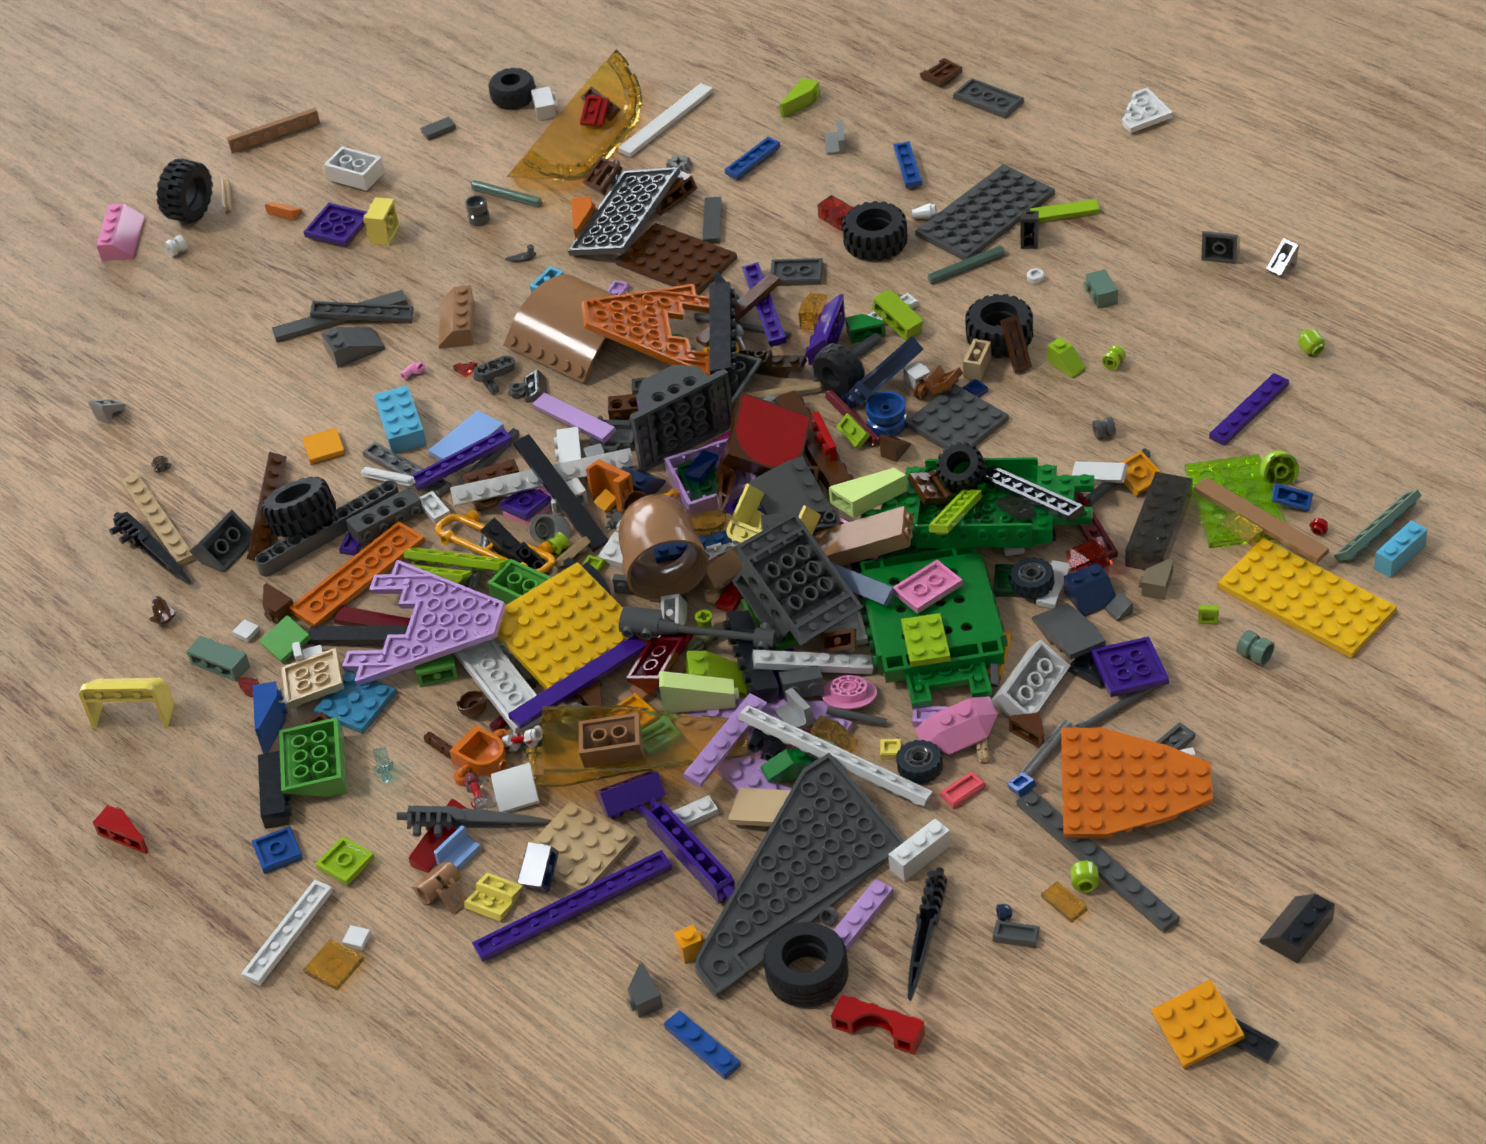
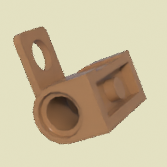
M449 861L441 862L412 886V889L423 904H430L437 897H440L451 913H456L460 910L467 899L456 883L461 878V873ZM452 894H458L460 897V902L456 906L450 903V896Z

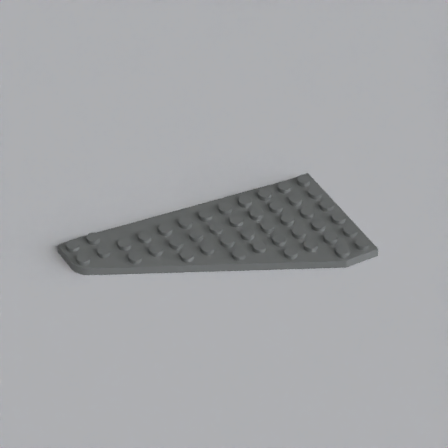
M830 753L808 765L800 773L697 954L695 961L696 974L714 997L731 988L764 961L766 945L777 932L795 923L812 922L815 920L821 910L831 907L884 864L889 859L888 854L905 842Z

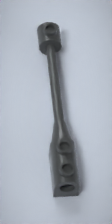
M623 606L619 618V632H622V635L627 638H632L634 634H640L643 639L651 640L653 636L685 633L753 641V645L757 647V650L775 649L777 642V630L771 623H762L760 628L755 629L754 633L685 626L663 619L661 610Z

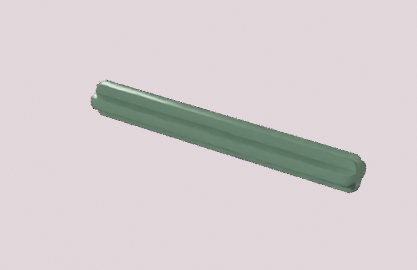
M473 180L471 183V189L536 207H540L542 204V199L537 196Z
M998 246L927 275L928 281L933 284L1003 256L1005 249L1002 246Z

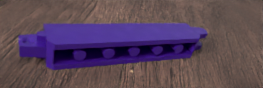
M653 798L649 802L652 808L650 811L644 805L640 806L639 811L647 821V826L718 904L724 900L728 902L736 887L732 875L665 803L659 804Z

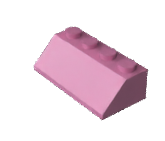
M126 204L108 205L96 245L101 261L134 259L145 220L143 214Z

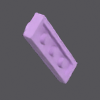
M875 879L833 930L842 938L846 951L894 893L893 887Z

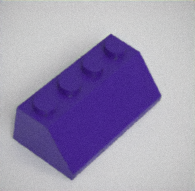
M844 294L838 295L827 303L822 313H819L818 324L814 326V335H811L810 345L806 347L805 351L808 365H813L815 355L825 346L831 343L838 344L846 322Z

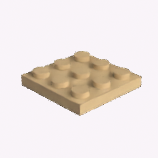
M336 648L281 667L285 701L289 709L344 689L339 653Z

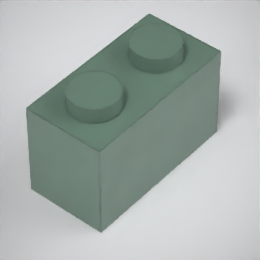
M1106 269L1085 274L1084 289L1090 294L1092 303L1094 302L1098 309L1118 304V289Z

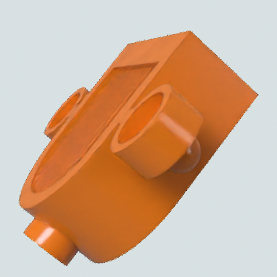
M474 725L449 751L452 763L460 768L454 772V780L457 785L464 786L462 781L470 773L476 774L477 777L487 778L491 777L493 773L505 770L508 761L502 738L508 735L507 730L498 729L492 734Z

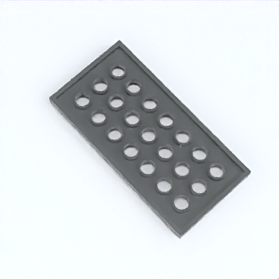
M1003 164L936 214V216L916 229L915 235L965 260L977 255L1020 222L1022 211H1030V208H1037L1055 195V189Z
M679 168L623 171L567 250L569 255L625 253L681 173Z

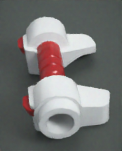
M536 725L533 729L526 730L522 735L513 732L510 735L503 736L504 749L510 753L515 752L523 742L530 748L535 747L539 740L542 739L544 730L539 725Z

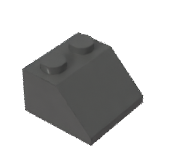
M1209 231L1202 232L1201 260L1229 264L1237 263L1240 252L1239 235Z

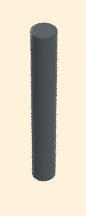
M828 706L826 714L885 727L887 723L886 718Z

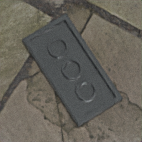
M974 78L968 80L953 93V99L1005 119L1024 103L1023 97Z

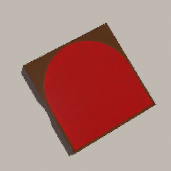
M742 392L735 403L730 424L731 431L725 445L721 464L760 476L787 461L802 457L811 416Z

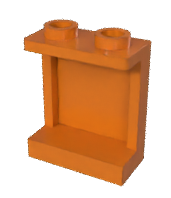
M598 459L586 468L590 497L594 499L607 489L615 496L617 511L622 512L623 501L628 493L633 492L631 473Z

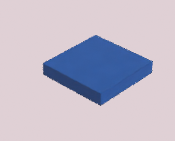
M291 826L252 840L264 874L303 859Z

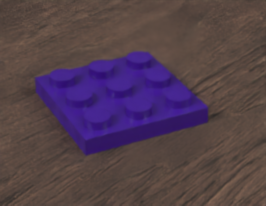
M328 203L303 231L304 237L346 247L365 225L364 215L367 214V211Z
M1149 636L1091 649V656L1110 697L1169 684V677Z

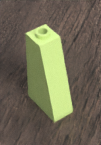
M891 468L830 486V503L855 518L906 492L907 477L899 470Z
M665 671L659 672V688L664 713L736 708V699H739V688L735 687L734 679Z

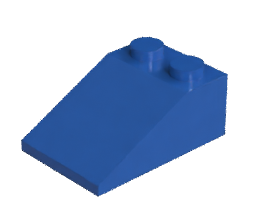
M276 681L253 685L254 725L263 754L269 753L279 734V730L282 729L285 723V713H288L286 701H282L284 700L283 690L278 688Z

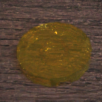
M717 510L704 511L692 517L694 533L697 535H711L715 533V530L719 529L721 531L727 525L726 515L723 512L719 513Z

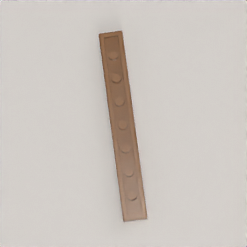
M1207 477L1194 486L1195 493L1316 564L1329 553L1328 547Z

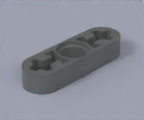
M501 356L476 366L473 371V379L478 382H486L513 371L515 359L511 356Z

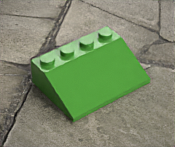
M337 717L279 730L281 791L283 794L330 797L348 793L344 732Z

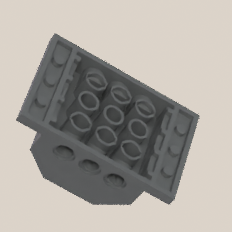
M672 365L642 380L636 397L638 412L630 415L639 470L646 472L664 463V458L685 452L731 429L733 409L728 372L722 369L708 376L696 366Z
M796 512L733 548V551L744 566L732 582L760 622L771 623L775 626L777 630L776 644L792 633L800 646L863 608Z

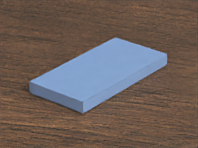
M477 410L428 450L429 455L440 461L504 428V424Z

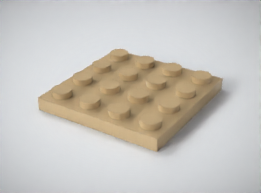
M569 802L532 843L549 845L559 851L552 880L576 892L601 880L636 839L634 834ZM525 850L518 857L519 862L522 864L524 862Z

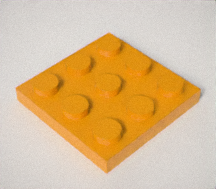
M1212 979L1151 1009L1152 1015L1183 1069L1245 1038L1244 1033Z

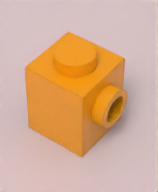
M694 925L674 932L676 949L684 963L695 960L705 942L702 932H697Z

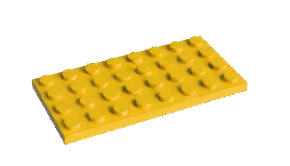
M1262 538L1217 582V588L1349 658H1352L1397 610L1396 605L1265 538Z

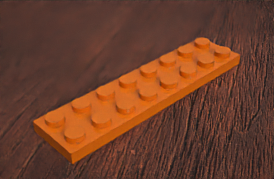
M398 521L290 606V613L310 626H321L336 614L341 606H346L371 586L374 575L386 574L395 566L396 560L402 561L404 559V550L421 546L425 542L424 536Z

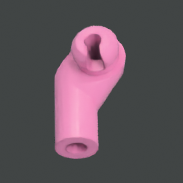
M423 362L412 363L400 373V376L406 380L411 375L422 374L426 370V365Z

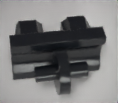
M758 728L753 730L748 744V749L752 752H757L759 749L765 752L763 757L766 761L787 748V745L781 739L773 735H767Z

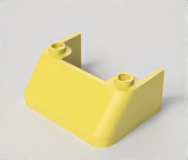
M746 484L726 530L727 536L739 543L762 531L761 515L764 514L757 509L764 496V492L750 484ZM803 505L799 518L812 535L821 515Z
M100 678L83 684L79 691V697L92 728L97 727L103 707L102 702H155L164 727L169 726L175 705L168 684L162 678Z

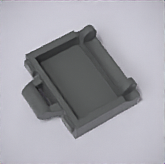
M598 416L599 420L614 426L617 432L605 443L590 437V446L601 443L605 453L627 448L634 451L635 442L631 418L629 420H604L602 416Z

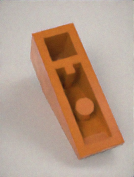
M591 196L571 199L575 239L591 218L593 212L596 211L595 202L592 203Z

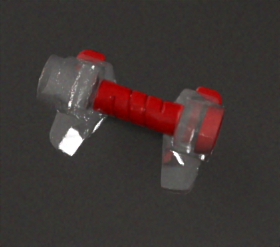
M472 772L467 774L462 781L467 792L474 795V798L471 799V806L478 810H489V808L496 807V797L482 795L480 788L489 782V778L485 775L478 777L476 773Z

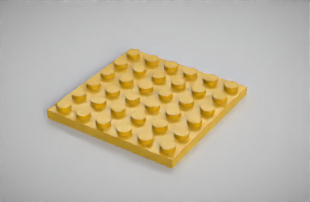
M578 562L507 604L497 635L500 642L545 690L628 639L622 635V632H619V618L623 607ZM635 634L641 640H643L640 634Z

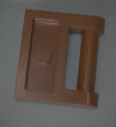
M942 58L927 71H922L920 77L923 81L928 80L941 87L961 74L962 67L946 58Z
M600 156L583 183L600 194L605 195L607 188L623 168Z
M932 470L929 473L909 474L907 479L924 504L950 503L954 499V495L944 486L936 470Z

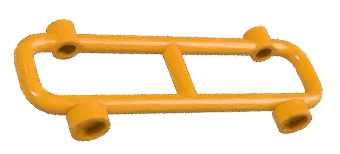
M475 510L468 511L464 516L460 514L448 515L435 526V532L440 536V541L444 545L453 542L482 556L508 559L494 553V550L491 548L493 546L492 543L483 548L456 536L451 530H442L450 522L458 521L481 531L485 525L479 523L481 518ZM547 541L542 542L538 547L527 544L539 557L548 561L541 568L535 569L546 574L553 568L556 562L555 557L552 555L554 553L553 546Z

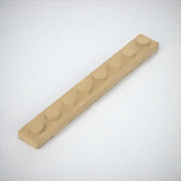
M135 473L120 480L122 486L163 546L179 565L182 566L195 560V557L189 552V547L139 475Z

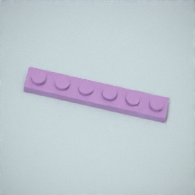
M749 693L684 772L683 779L701 788L751 727L738 719L740 712L747 705L763 712L767 702Z

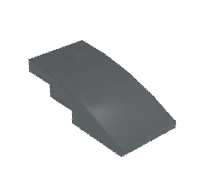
M1067 603L1032 617L1033 622L1051 645L1054 644L1060 653L1064 651L1070 660L1091 652V649L1106 646V640L1079 611Z

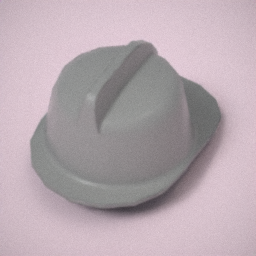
M537 514L531 519L528 532H530L531 537L536 542L542 543L550 538L553 539L558 532L563 533L568 539L571 528L569 522L563 516Z

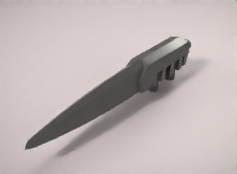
M408 805L407 812H397V820H407V829H411L412 826L413 836L415 837L421 836L422 827H426V830L434 827V836L441 837L442 827H447V830H451L452 826L455 829H458L460 826L465 828H519L548 825L552 821L522 814L478 809H459L454 806Z

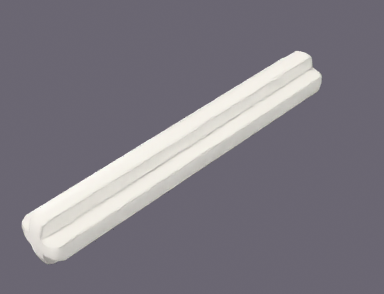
M367 466L361 470L363 477L381 481L392 480L396 484L412 487L416 482L413 476Z

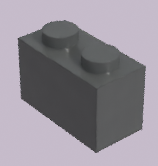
M818 665L779 672L780 687L785 702L787 701L785 691L793 688L802 698L824 695L823 677Z

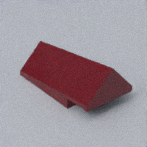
M694 634L659 635L657 638L649 640L626 680L652 696L659 686V672H669L687 648Z

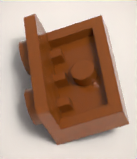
M938 365L929 373L924 381L932 395L941 391L945 393L953 388L952 385L959 381L958 378L963 372L958 367L945 373L941 365Z

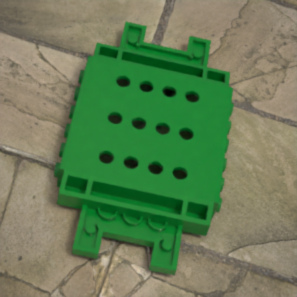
M1037 457L984 458L987 469L991 466H996L1073 501L1075 492H1094V475L1070 476L1065 474L1057 476V465L1046 464L1038 466ZM926 459L925 467H907L906 477L908 478L910 473H929L932 470H936V461L939 459ZM970 462L958 464L953 473L960 474L965 472L969 468ZM907 479L906 492L883 503L881 509H871L861 514L860 519L905 506L914 518V523L912 524L913 536L910 546H916L917 548L1033 547V545L1051 543L1053 541L1054 525L1092 524L1093 509L1092 507L1084 506L1085 512L1076 520L1069 522L983 483L982 485L978 484V489L976 490H981V495L984 496L948 534L937 535L935 532H929V524L949 503L924 504ZM958 491L956 493L952 492L954 498L959 494ZM941 505L945 506L943 509L937 508ZM977 505H983L982 508H975ZM1014 505H1021L1019 508L1013 507ZM1015 515H1019V516H1020L1019 518H1016V519H1015V518H1012V516H1015ZM975 516H982L980 519L973 518Z
M910 546L880 555L875 560L860 562L861 573L859 574L891 587L895 585H890L889 582H902L935 560L940 561L952 572L958 573L957 576L963 580L961 587L939 600L943 601L945 605L936 606L934 603L918 614L894 594L887 607L857 595L858 598H862L859 602L863 606L861 612H865V614H862L864 626L868 625L866 634L867 638L871 639L869 642L870 653H874L872 656L873 667L878 668L879 674L884 673L886 683L906 680L912 709L932 706L930 691L969 685L972 698L992 696V688L986 667H990L991 664H1005L1004 647L1008 646L1006 634H1003V622L999 620V608L996 607L995 594L992 593L991 580H988L987 566H984L982 555L977 554L976 548H917L916 546ZM956 598L965 600L963 603L954 602ZM899 607H904L905 609H907L905 612L902 613L896 611V609ZM940 613L944 629L949 628L952 630V633L945 634L950 661L910 667L905 640L902 639L904 634L901 619ZM965 625L972 627L969 631H963L961 628Z

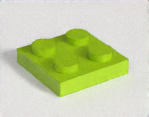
M342 836L315 865L318 870L348 886L375 857L369 850Z

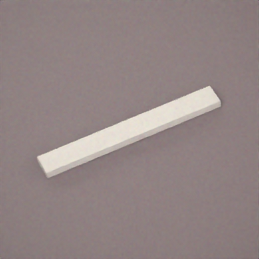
M700 83L619 146V153L632 157L711 95L713 88Z

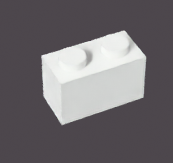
M550 86L531 90L538 121L557 117L558 104L555 93L551 92Z

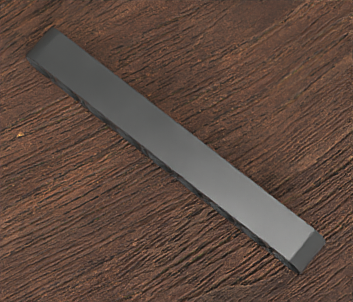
M389 480L381 483L336 509L333 516L319 527H315L313 530L304 532L301 535L288 536L260 552L255 557L260 575L264 577L271 576L348 531L347 519L399 493L396 482Z

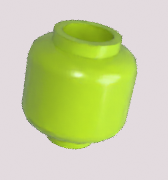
M1305 329L1299 334L1298 345L1306 355L1316 356L1324 350L1325 339L1316 329Z
M1079 861L1072 866L1070 875L1071 884L1074 889L1082 893H1089L1098 887L1099 873L1096 864L1090 861Z

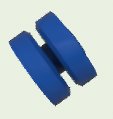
M882 391L870 396L866 401L867 425L878 436L880 434L888 436L897 435L907 426L906 403L900 394L892 391Z

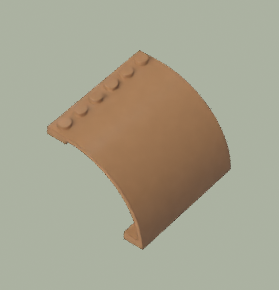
M566 274L552 277L538 286L522 304L511 324L503 346L587 384L593 369L592 364L607 338L585 329L581 305L583 300L613 296L615 294L572 275Z

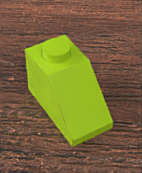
M1061 337L1047 345L1048 363L1072 379L1085 371V366L1073 345Z

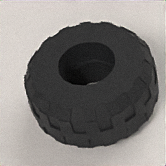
M515 67L498 71L492 76L488 84L492 102L498 107L508 110L522 108L533 100L531 90L536 89L534 77L528 71Z
M831 343L821 349L814 357L813 369L817 380L825 390H833L839 397L848 393L858 381L865 377L862 362L856 353L845 345Z

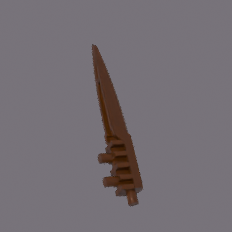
M723 456L719 459L715 480L718 483L717 508L719 513L724 510L731 493L732 484L736 480V477H734L736 469L721 464Z

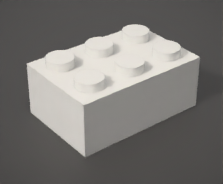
M341 147L324 164L327 180L365 191L385 173L381 157L346 147Z

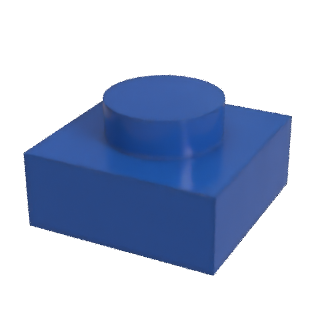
M1024 772L1007 783L1009 790L1020 798L1037 786L1035 780Z

